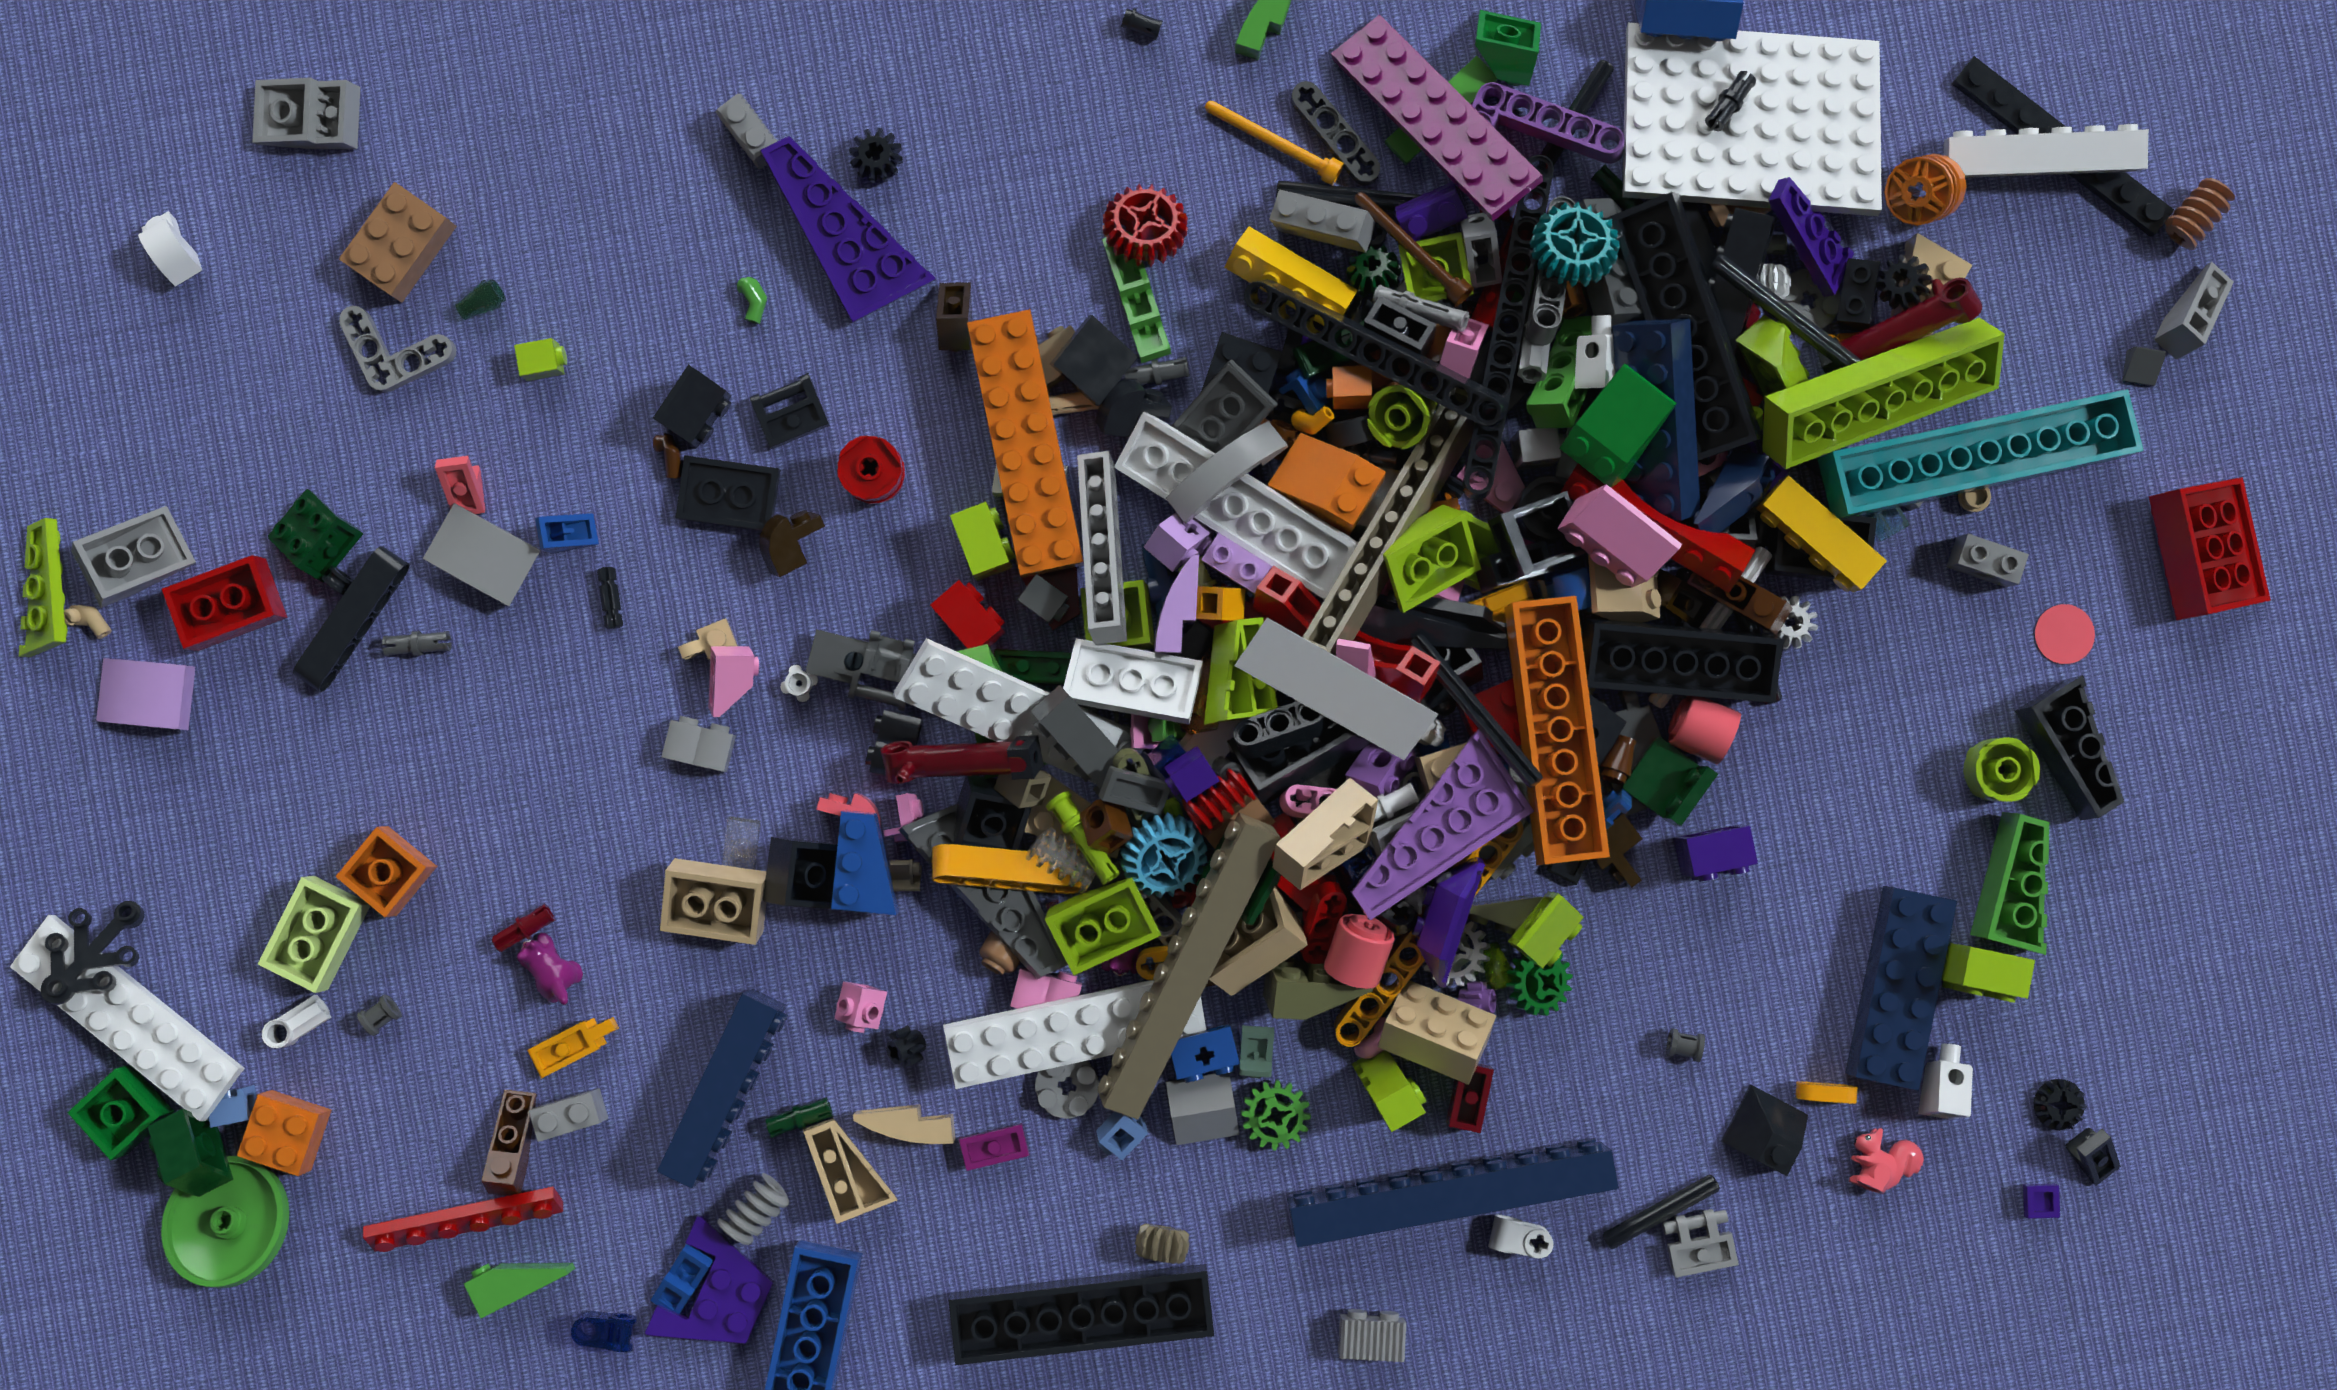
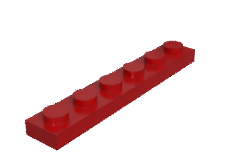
M552 1186L363 1226V1239L374 1252H388L400 1246L421 1245L426 1241L438 1238L450 1239L462 1233L472 1231L484 1232L491 1227L500 1225H516L524 1220L549 1218L553 1214L563 1212V1200Z

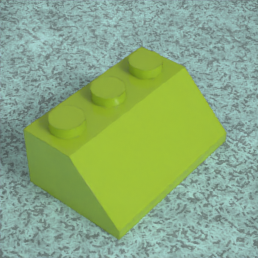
M1763 315L1735 340L1756 385L1759 387L1761 395L1764 397V402L1765 396L1808 381L1810 376L1808 370L1801 364L1798 358L1801 355L1799 350L1789 338L1791 335L1789 328L1782 321L1778 320L1775 322L1766 315Z

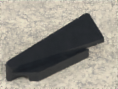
M1389 590L1387 603L1375 602L1360 628L1361 632L1369 636L1399 645L1409 646L1413 638L1422 634L1433 647L1506 649L1508 646L1506 623L1494 621L1493 611L1486 606L1431 597L1402 613L1399 610L1394 590Z

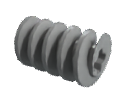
M762 1173V1177L766 1182L764 1185L757 1181L753 1182V1186L757 1191L755 1194L748 1190L744 1192L748 1200L747 1203L740 1200L735 1201V1205L739 1210L737 1213L727 1209L726 1214L730 1219L729 1222L722 1218L717 1220L720 1228L729 1237L744 1245L752 1244L754 1240L753 1235H760L763 1230L762 1226L766 1227L771 1224V1216L777 1217L780 1214L779 1207L785 1208L789 1205L788 1196L782 1186L766 1173Z

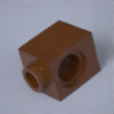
M1100 798L1079 813L1087 844L1092 848L1111 854L1133 838L1125 806L1103 801Z

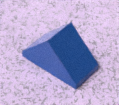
M593 513L535 518L540 549L545 552L554 554L599 544Z

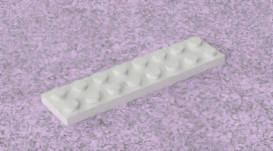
M1143 412L1114 468L1166 500V497L1174 488L1215 453L1159 418ZM1249 474L1244 475L1210 501L1211 505L1194 517L1272 567L1274 565L1298 579L1307 589L1323 599L1327 597L1358 544L1356 540Z
M925 639L894 690L896 699L997 742H1013L1016 736L1038 735L1043 762L1081 778L1073 768L1077 765L1076 761L1072 757L1066 761L1053 747L1057 743L1056 739L1052 735L1046 739L1033 725L1038 720L1031 710L1048 696L1049 692L930 639ZM1080 707L1119 751L1131 748L1130 728ZM1132 748L1136 750L1139 754H1141L1144 750L1139 748ZM1128 759V761L1132 765L1134 761L1132 759ZM1091 778L1088 780V781H1090V782L1096 784Z
M48 915L10 966L40 992L42 982L51 975L50 951L45 947V940L50 934L60 933L69 942V946L64 952L65 970L74 962V930L56 915ZM56 939L52 943V948H58L61 945V939ZM119 966L85 970L77 979L93 978L100 971H108L115 976L116 986L109 992L96 990L74 993V996L68 1002L57 1006L181 1107L192 1112L197 1120L206 1121L245 1068ZM109 977L101 979V987L109 983ZM55 984L52 989L53 993L60 991L62 984Z
M1154 980L944 1024L943 1028L955 1089L1113 1055L1118 1047H1122L1126 1039L1127 1026L1132 1019H1136L1140 1011L1141 998L1146 991H1150ZM1201 996L1180 1038L1207 1031Z

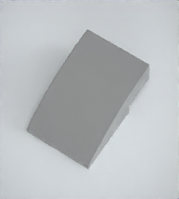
M311 77L256 80L252 143L303 149H357L361 87L347 80L317 81Z
M454 503L423 559L479 591L510 606L541 550Z

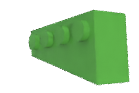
M2002 812L1970 935L2046 955L2047 943H2044V927H2047V914H2044L2045 894H2048V882L2045 881V865L2049 862L2050 822L2023 814Z

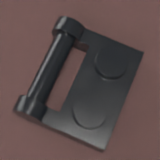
M809 373L799 376L800 380L761 396L758 393L750 397L754 411L771 449L830 426ZM805 391L807 399L767 414L765 407Z

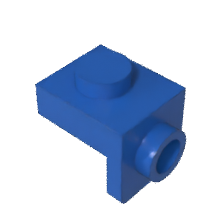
M1300 367L1285 377L1287 384L1279 389L1281 395L1293 389L1311 415L1333 399L1327 398L1326 381L1321 374L1305 380Z

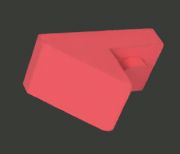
M468 456L436 460L435 470L450 509L456 503L474 514L485 513L480 467L478 465L472 466Z

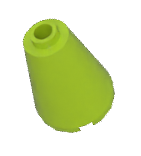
M1403 385L1384 387L1369 402L1368 427L1373 436L1384 446L1407 449L1424 438L1438 403Z

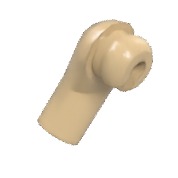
M72 605L64 610V618L67 625L89 626L97 639L104 638L112 632L100 612L93 606Z

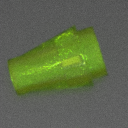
M1495 942L1490 944L1491 948L1483 950V954L1490 957V961H1483L1487 985H1490L1491 989L1497 991L1506 988V983L1512 981L1513 976L1507 974V971L1514 969L1502 952L1499 943Z

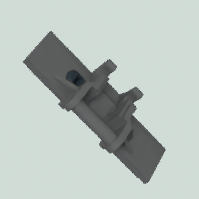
M816 629L806 673L850 683L848 698L854 699L856 696L896 706L899 711L904 712L906 702L896 699L893 692L859 683L862 674L899 683L916 656L913 653L915 647L914 640L906 638L905 641L881 636V632L871 630L869 642Z

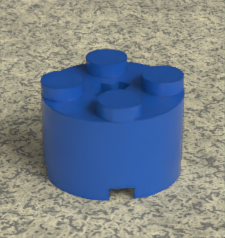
M1579 564L1544 575L1545 582L1540 578L1534 580L1540 599L1577 596L1578 610L1582 609L1592 612L1589 568H1580Z

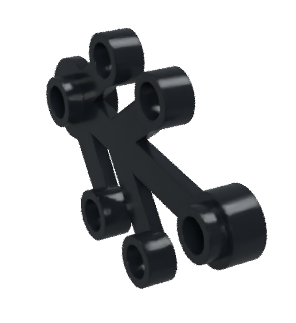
M134 901L120 903L114 911L115 918L90 945L89 925L92 922L91 914L83 908L72 910L68 916V921L74 926V962L65 970L64 952L67 950L69 942L60 933L50 934L45 940V947L50 951L51 975L45 978L41 985V995L44 1000L53 1005H60L68 1002L74 996V993L96 990L109 992L113 990L116 986V978L108 971H100L93 978H77L87 969L118 965L132 967L138 963L139 953L131 946H123L117 952L100 953L124 928H135L143 922L145 915L143 908ZM127 908L132 909V913L128 917H122L124 910ZM85 914V918L81 923L75 922L78 915ZM56 939H61V945L58 948H52V943ZM125 953H133L129 961H123ZM109 977V983L101 987V979ZM57 983H61V990L56 993H53L52 989L54 985Z

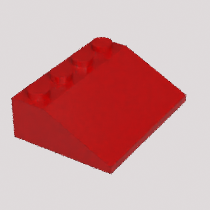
M2243 477L2181 488L2149 496L2151 514L2154 518L2158 545L2161 549L2165 576L2168 580L2176 620L2271 601Z

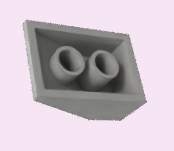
M167 506L73 541L71 550L100 608L130 597L196 563Z

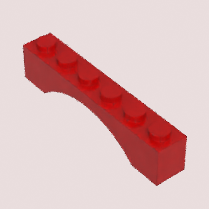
M1577 464L1560 493L1567 491L1569 498L1575 501L1577 498L1605 484L1580 464ZM1624 480L1611 487L1682 544L1671 559L1729 593L1744 572L1755 549L1728 533L1695 529L1661 514L1636 495Z
M1273 565L1256 588L1253 609L1303 637L1322 604L1308 591L1301 581ZM1360 630L1358 631L1353 641L1371 645L1377 680L1420 703L1435 682L1441 662L1414 646L1386 642L1369 636Z

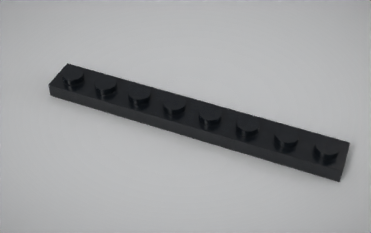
M1975 56L1969 60L1951 83L2017 135L2019 134V129L2039 128V134L2051 133L2052 128L2066 127ZM2126 172L2069 174L2150 237L2159 231L2174 211L2172 207Z

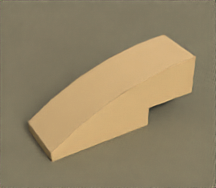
M920 1104L857 1110L853 1114L854 1122L890 1138L924 1144H953L956 1140L953 1114L921 1117Z

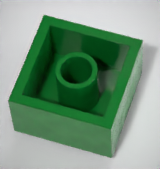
M127 1065L115 1068L67 1113L111 1161L130 1153L150 1134L148 1130L149 1125L171 1115L174 1110L135 1068Z

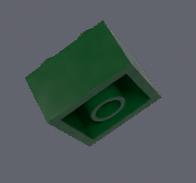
M181 1109L148 1126L151 1137L149 1139V1146L156 1155L159 1165L157 1174L164 1185L200 1197L233 1180L218 1126L210 1128L208 1120L199 1121L193 1116L192 1112Z

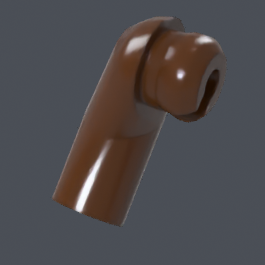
M664 433V436H654V450L656 452L664 451L666 478H680L682 475L681 455L673 436Z

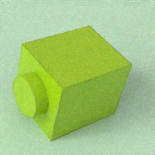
M548 338L514 345L519 376L526 381L565 375L563 365H567L566 351L554 339Z

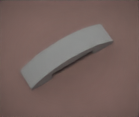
M1267 421L1243 434L1206 460L1174 488L1166 497V500L1186 524L1211 505L1210 501L1259 464L1264 466L1288 448V445L1271 423Z

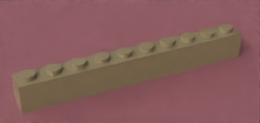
M1459 387L1455 389L1456 399L1459 402L1466 403L1468 398L1466 390ZM1441 404L1439 405L1426 435L1416 444L1309 625L1303 636L1304 639L1335 656L1338 639L1354 640L1390 578L1383 554L1417 518L1428 513L1469 443L1473 433L1474 421Z
M1239 812L1235 820L1228 824L1224 835L1225 840L1220 850L1217 849L1211 858V869L1206 879L1202 878L1196 889L1197 897L1192 907H1188L1182 917V927L1178 935H1174L1171 938L1167 949L1168 955L1164 963H1160L1157 966L1153 977L1154 983L1150 991H1146L1143 994L1139 1005L1140 1011L1136 1019H1132L1129 1022L1125 1033L1126 1039L1122 1047H1118L1112 1057V1067L1108 1075H1104L1099 1082L1098 1093L1104 1108L1137 1120L1139 1119L1280 839L1273 826Z

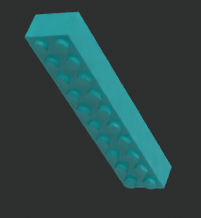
M2126 389L1832 451L1817 460L1830 512L1837 518L1844 519L2122 459L2142 452L2144 449L2129 390Z

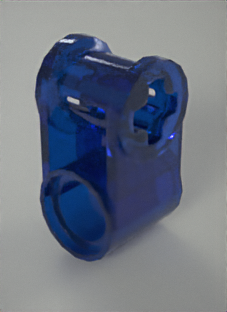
M586 1311L572 1325L571 1337L580 1346L603 1348L614 1352H630L633 1350V1344L630 1343L633 1324L637 1323V1316L627 1313ZM586 1321L592 1323L596 1333L594 1335L585 1334L581 1329V1323Z

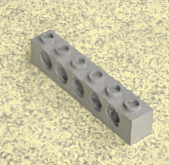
M1109 451L1077 455L1088 631L1095 645L1127 641L1114 463Z

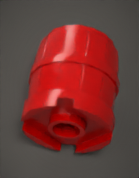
M868 435L859 436L849 441L841 450L837 476L842 486L857 500L868 504H880L893 499L900 492L905 479V464L899 452L886 439ZM868 460L870 463L876 461L878 463V466L875 468L877 473L874 476L870 474L864 476L862 474L865 468L862 464L864 461Z

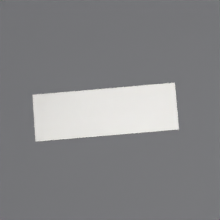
M1266 618L1234 665L1402 760H1405L1438 716V713L1269 618Z

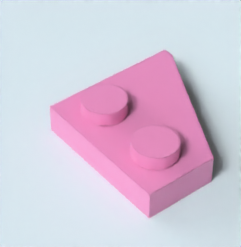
M1501 441L1494 482L1489 495L1484 500L1503 514L1512 509L1525 486L1503 441ZM1486 445L1479 446L1475 451L1483 459L1493 455L1492 450ZM1466 464L1455 477L1456 479L1462 482L1464 479ZM1475 476L1469 480L1470 486L1473 489L1482 490L1487 486L1486 481L1482 477Z

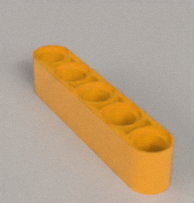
M940 844L932 848V880L942 884L1074 894L1082 891L1081 857L1074 855Z

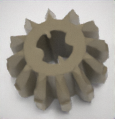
M1145 1223L1140 1226L1139 1232L1136 1235L1135 1253L1139 1257L1172 1264L1183 1263L1189 1250V1234L1179 1228Z

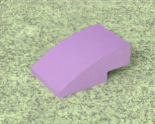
M1192 555L1183 566L1164 601L1155 634L1154 652L1179 655L1182 647L1183 623H1194L1196 621L1199 555Z
M103 658L96 721L189 730L195 667Z

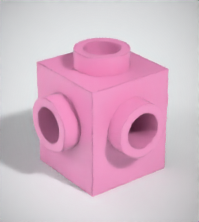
M843 981L834 1019L846 1023L845 1029L854 1032L864 1033L865 1028L879 1029L887 991L870 985Z

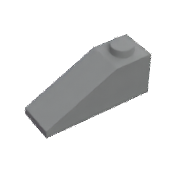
M2212 261L2208 263L2165 316L2154 340L2176 360L2205 345L2234 281Z

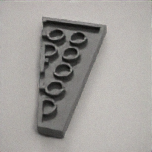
M957 804L907 824L898 830L931 866L932 848L940 844H953ZM949 884L1036 979H1040L1068 965L1045 921V914L1033 891Z

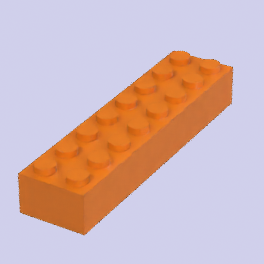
M1028 309L967 322L1019 574L1021 578H1026L1036 574L1040 575L1083 566L1082 550L1031 310Z
M1577 596L1512 602L1504 607L1522 752L1543 777L1532 788L1526 785L1528 803L1534 810L1530 814L1536 866L1608 858L1610 855Z

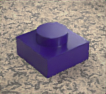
M2055 1183L2023 1184L2024 1217L2028 1219L2060 1218L2059 1185Z

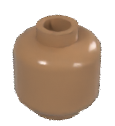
M991 930L979 950L982 957L981 964L1001 976L1004 973L1014 972L1021 961Z

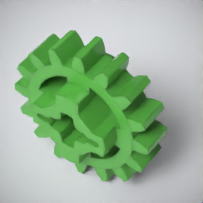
M1275 1079L1274 1086L1269 1087L1266 1080L1262 1081L1263 1090L1259 1091L1253 1087L1251 1090L1254 1098H1244V1102L1249 1106V1109L1241 1110V1115L1249 1117V1120L1243 1123L1244 1129H1253L1249 1138L1253 1140L1260 1137L1259 1145L1262 1148L1267 1142H1271L1273 1151L1277 1150L1278 1143H1283L1284 1147L1288 1149L1290 1148L1289 1140L1291 1138L1298 1143L1301 1141L1298 1135L1299 1130L1303 1132L1308 1131V1127L1303 1124V1120L1311 1119V1114L1303 1112V1109L1309 1106L1308 1100L1299 1101L1303 1092L1299 1089L1293 1093L1291 1091L1293 1085L1291 1082H1288L1285 1087H1281L1279 1079ZM1275 1094H1283L1293 1102L1284 1103L1276 1099ZM1264 1098L1266 1103L1262 1112L1254 1115L1257 1104ZM1273 1107H1277L1278 1111H1285V1113L1280 1115L1281 1120L1279 1122H1275L1273 1118H1267V1116L1271 1115ZM1297 1114L1296 1123L1288 1131L1286 1126L1290 1118ZM1267 1126L1276 1130L1277 1136L1266 1134L1260 1127Z

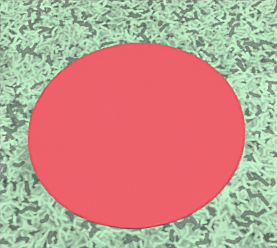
M2069 604L2053 606L2047 609L2037 621L2035 627L2036 644L2041 653L2053 662L2059 664L2078 662L2090 652L2094 644L2095 630L2090 617L2076 606Z

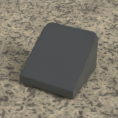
M2133 347L2127 350L2122 381L2155 386L2166 351L2143 347Z

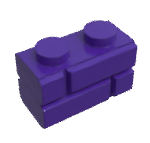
M1453 181L1395 207L1396 216L1401 228L1415 241L1422 239L1423 235L1427 237L1468 218L1466 207Z

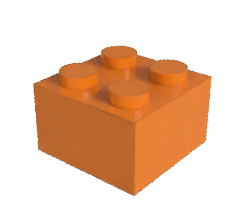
M378 826L335 877L386 918L397 916L437 868V865L389 826Z
M274 1090L260 1093L257 1095L237 1156L295 1176L305 1174L312 1170L332 1109Z

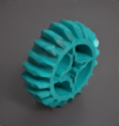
M1566 202L1561 205L1560 209L1553 206L1548 214L1544 213L1540 217L1532 232L1530 248L1533 249L1532 259L1539 260L1537 264L1538 270L1547 269V279L1556 276L1558 277V284L1567 280L1571 288L1576 285L1577 281L1584 287L1589 284L1590 280L1597 283L1601 280L1602 275L1606 276L1610 272L1612 265L1615 264L1618 257L1617 252L1620 248V241L1616 240L1618 230L1611 229L1612 219L1603 220V211L1595 214L1592 212L1591 205L1583 209L1580 207L1579 202L1574 204L1573 208H1570Z

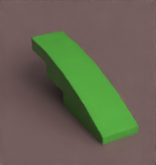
M1125 231L1129 235L1133 236V234L1130 231ZM1103 238L1102 242L1141 363L1172 354L1143 261L1139 267L1136 264V259L1133 258L1126 263L1124 254L1115 256L1113 252L1114 247H1108L1106 238Z

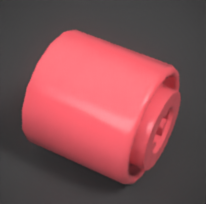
M1687 696L1679 703L1668 728V742L1674 747L1717 765L1723 760L1735 738L1741 720V713L1706 697Z
M1347 914L1342 916L1338 921L1325 958L1324 969L1331 977L1343 984L1363 989L1375 988L1381 980L1395 940L1394 933L1381 921L1375 918L1368 920L1366 915Z

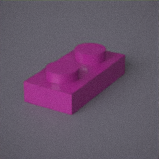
M1022 1123L959 1139L966 1171L1030 1155Z

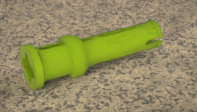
M1065 791L1054 797L1045 807L1048 811H1053L1062 825L1061 831L1067 836L1070 835L1104 885L1107 881L1110 882L1116 878L1120 872L1111 862L1106 852L1088 846L1079 814L1080 811L1071 800L1072 794L1070 791Z

